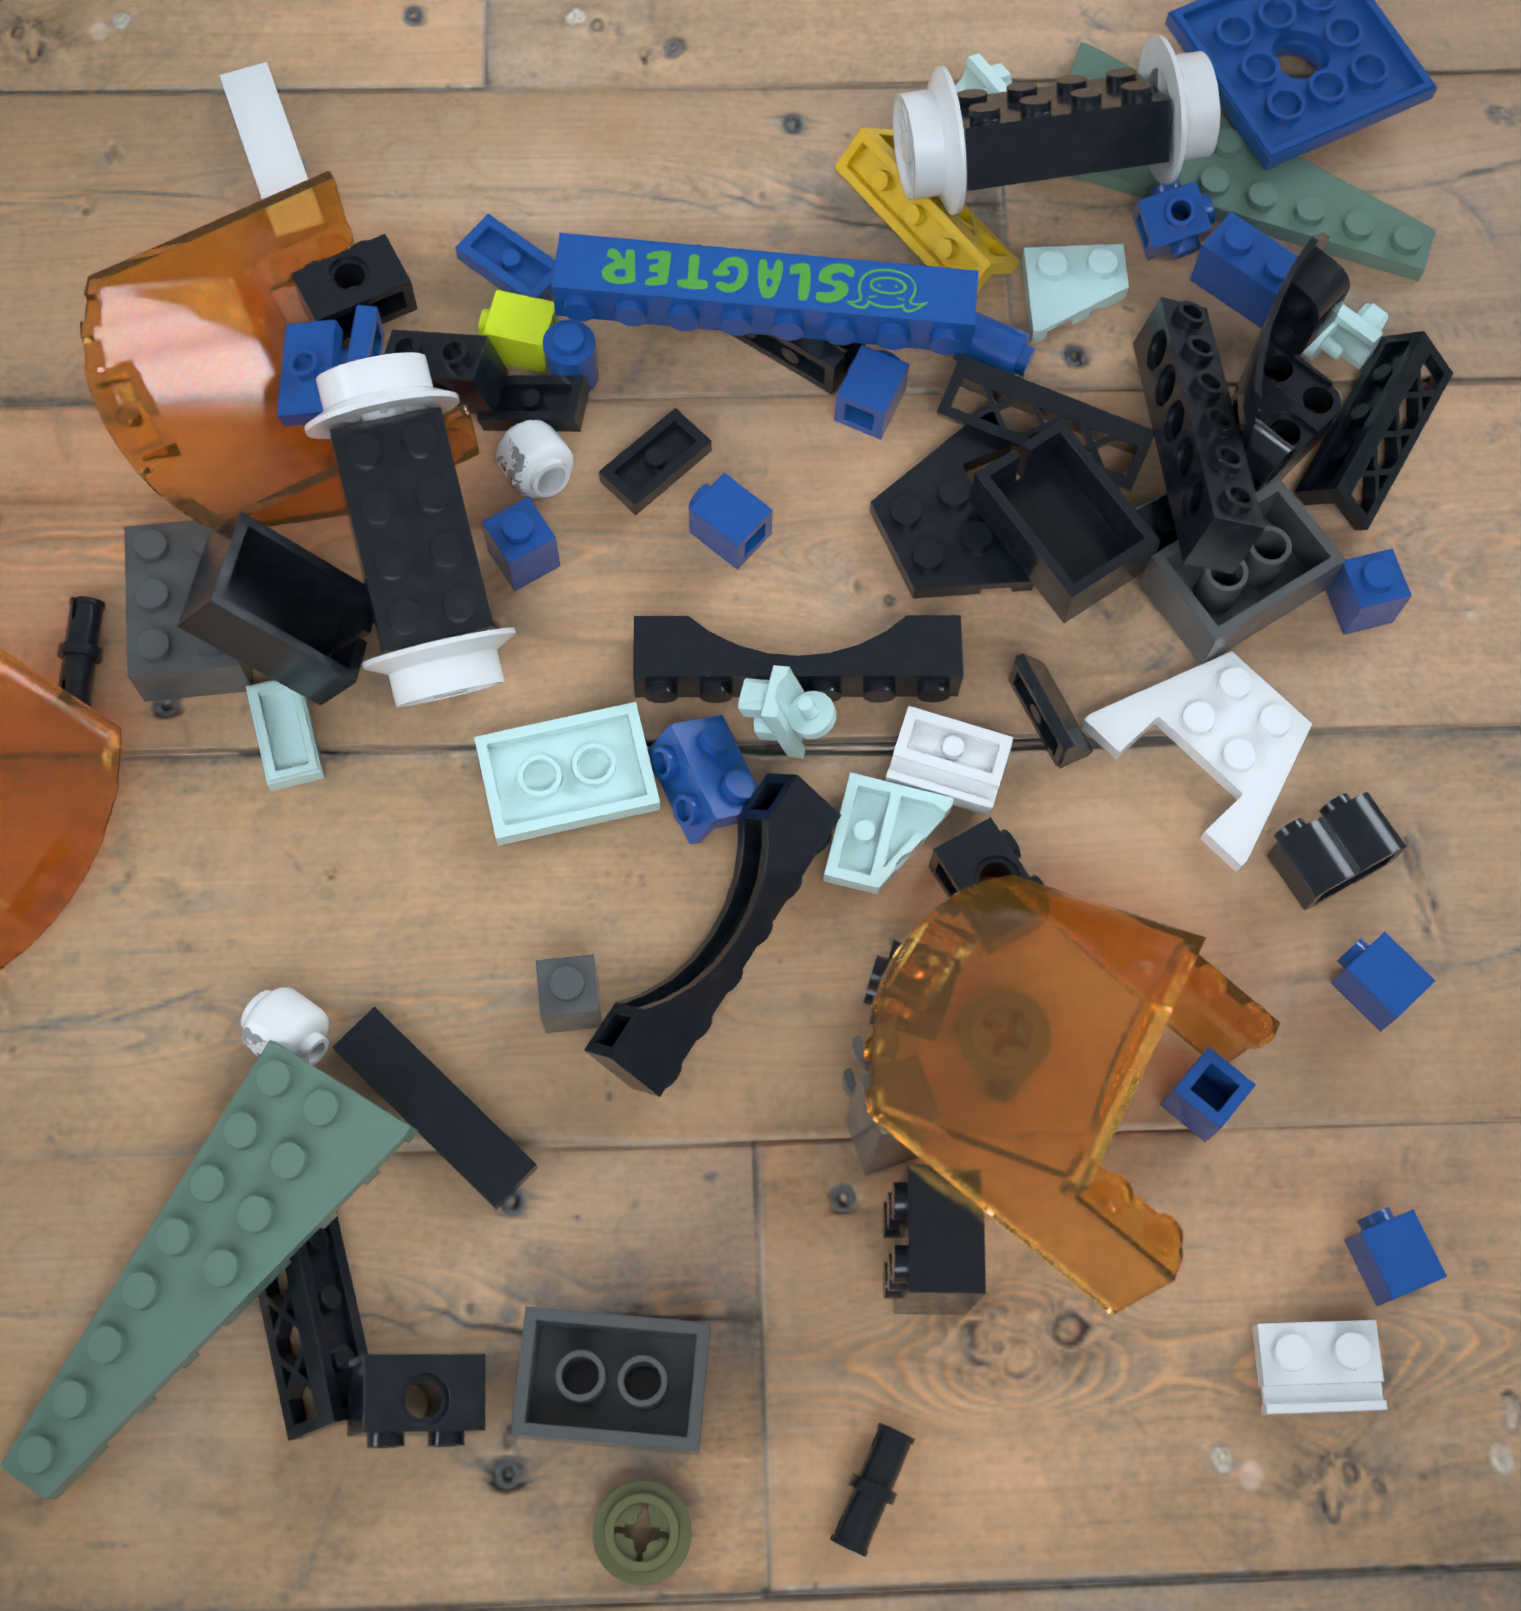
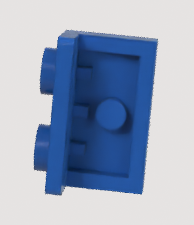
M723 715L670 724L648 749L652 770L659 779L673 808L674 817L682 827L690 844L702 842L715 828L738 824V816L756 791L757 785Z

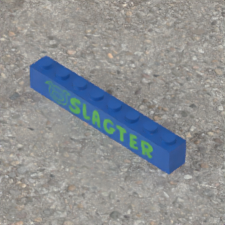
M559 233L552 293L555 315L565 316L577 321L598 319L619 321L628 326H640L642 324L671 326L681 331H691L694 329L718 330L734 336L751 333L772 335L782 340L809 338L827 340L835 345L860 343L879 345L889 350L914 348L932 350L942 355H950L957 352H970L975 328L979 271Z

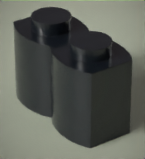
M1368 792L1351 799L1348 793L1341 794L1319 810L1323 817L1307 824L1303 818H1298L1275 833L1274 837L1277 842L1267 854V857L1304 911L1334 896L1349 885L1382 869L1394 861L1407 847Z

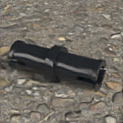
M77 596V598L71 597L69 599L70 608L65 642H61L58 645L57 656L62 659L57 696L54 703L65 709L89 710L92 705L91 695L95 667L102 662L103 650L98 646L103 611L106 604L96 598Z
M880 1422L859 1475L853 1473L848 1485L852 1486L853 1489L836 1530L830 1538L831 1541L864 1557L869 1552L867 1550L886 1504L888 1503L892 1506L894 1504L897 1493L892 1490L911 1444L913 1445L915 1441L914 1438Z

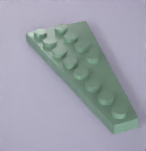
M1081 42L1070 75H1082L1087 77V80L1105 78L1106 72L1112 69L1134 68L1089 44ZM1220 115L1219 136L1213 154L1206 158L1183 161L1182 169L1176 179L1180 180L1181 185L1197 181L1200 194L1207 193L1211 199L1215 212V221L1222 222L1232 212L1265 235L1302 247L1306 246L1312 236L1324 232L1330 236L1324 250L1326 254L1415 281H1419L1425 270L1436 231L1430 226L1299 156L1265 171L1231 120ZM1148 165L1069 176L1142 199L1152 196L1151 190L1161 185L1153 176Z
M269 1040L3 1459L0 1467L44 1499H58L109 1448L107 1443L137 1413H143L157 1399L155 1394L181 1368H188L200 1355L198 1351L224 1325L229 1326L292 1262L290 1258L319 1228L325 1229L338 1216L336 1211L363 1184L368 1185L380 1173L378 1169L404 1142L410 1143L418 1130L295 1053Z

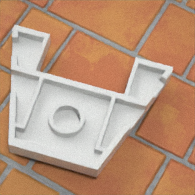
M1231 651L1089 714L1083 720L1081 728L1117 760L1153 725H1156L1226 789L1237 801L1203 833L1200 839L1237 873L1247 862L1312 723Z

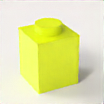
M496 290L491 308H484L481 312L478 335L489 337L505 365L547 373L543 338L546 331L553 324L559 322L558 316L555 315L554 302Z

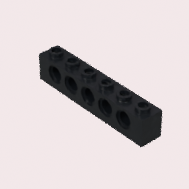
M1160 297L1134 340L1133 347L1184 564L1233 574L1264 531L1265 525L1207 308L1201 307L1192 301L1180 302Z

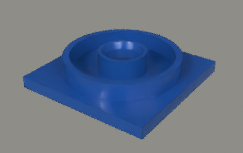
M1197 0L1168 12L1165 25L1185 53L1202 51L1208 56L1216 75L1220 105L1265 171L1433 98L1438 88L1375 0ZM1284 56L1300 58L1308 62L1316 72L1309 79L1290 77L1280 71L1281 66L1278 58Z

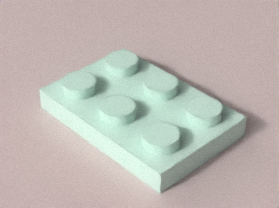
M636 702L474 737L498 846L661 810L660 799Z

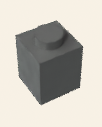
M594 954L536 960L540 1017L545 1033L599 1028L602 1023Z

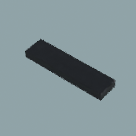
M375 1006L332 1047L409 1125L418 1130L417 1133L495 1210L538 1168L537 1164Z

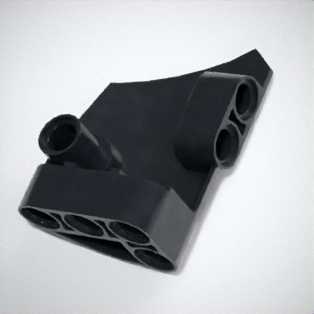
M1324 232L1310 238L1290 268L1275 297L1231 397L1250 473L1254 478L1255 492L1260 491L1278 479L1282 480L1324 438L1341 406L1339 392L1333 387L1334 382L1300 356L1335 321L1350 290L1349 277L1344 268L1324 252L1330 236ZM1267 376L1273 377V378H1275V379L1278 380V381H1273V380H1271L1270 378H1268ZM1307 408H1311L1317 411L1319 414L1313 413L1309 411Z

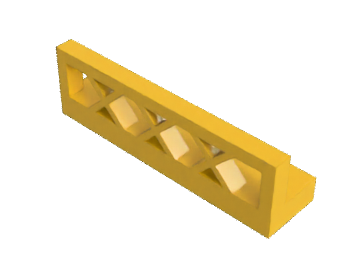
M861 127L834 168L927 266L979 271L977 294L991 275L1013 273L1020 264V261L965 203L959 215H950L938 196L908 200L906 198L897 169L893 129Z

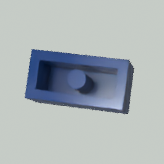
M1230 212L1202 244L1189 280L1262 329L1275 297L1298 256Z

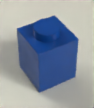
M861 345L837 393L834 421L881 440L905 393L910 364L901 361L895 354L889 351L874 350Z
M723 473L711 486L709 484L701 486L690 500L688 506L690 533L737 570L772 534L773 510L726 473Z
M529 496L482 521L488 551L514 591L560 567L556 537Z
M1393 548L1346 560L1332 584L1326 590L1343 635L1393 623L1412 596Z
M1383 932L1371 945L1361 937L1337 960L1345 970L1331 984L1381 1032L1415 1002L1435 980L1386 932Z
M1208 1047L1164 1098L1160 1106L1206 1142L1224 1126L1256 1084L1212 1048Z
M1390 1207L1374 1212L1357 1220L1361 1231L1344 1240L1376 1306L1447 1277L1414 1209L1394 1217Z

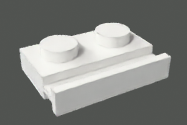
M908 706L885 781L953 797L952 805L990 816L1014 737Z
M1376 1320L1266 1323L1252 1326L1258 1388L1261 1387L1263 1404L1261 1406V1415L1387 1410V1402L1383 1400L1381 1384L1384 1378Z

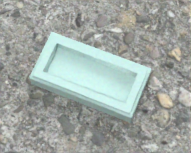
M275 680L246 686L266 781L271 792L325 778L307 698Z

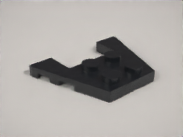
M994 414L983 418V420L998 425ZM964 426L871 501L869 512L913 599L980 594L981 589L1010 587L1012 592L1032 590L1033 583L969 503L973 484L967 471L1002 457L1010 452L1011 444Z

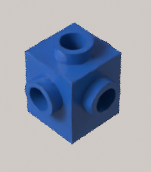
M1175 180L1172 184L1163 183L1151 190L1152 196L1137 201L1132 216L1147 261L1171 253L1173 259H1178L1201 249V242L1206 240L1212 230L1211 224L1215 223V212L1211 199L1207 193L1200 194L1197 181L1181 185L1180 180Z

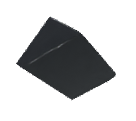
M1024 653L1016 656L1008 680L1054 764L1060 769L1089 756L1093 751L1046 665L1042 661Z

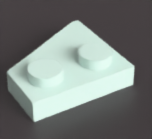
M1124 244L1025 247L1023 249L1021 262L1029 333L1031 334L1030 342H1039L1046 338L1049 330L1067 321H1070L1073 325L1089 317L1090 313L1095 309L1107 308L1126 298L1129 282Z
M850 772L840 810L842 816L837 822L823 881L877 895L951 811L954 798Z

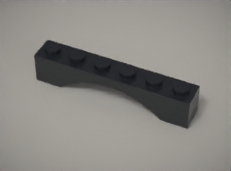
M906 615L885 632L859 645L831 653L801 656L765 653L737 645L710 632L689 616H634L633 680L635 698L645 697L646 700L653 703H670L677 700L678 697H700L705 702L723 703L731 700L732 697H740L746 678L770 680L773 665L790 667L804 692L818 691L825 693L832 702L839 700L841 697H863L866 701L875 703L888 702L895 699V697H918L921 701L932 703L945 701L950 697H958L964 676L961 615Z
M767 773L738 816V847L733 878L723 908L700 946L683 965L662 982L641 994L615 1002L585 1047L584 1051L632 1089L661 1097L664 1090L676 1081L682 1070V1062L697 1040L707 1033L713 1021V1014L726 994L738 985L743 975V968L757 946L769 937L773 929V921L786 901L793 897L801 887L802 876L815 856L823 851L830 842L831 831L842 815L799 775Z

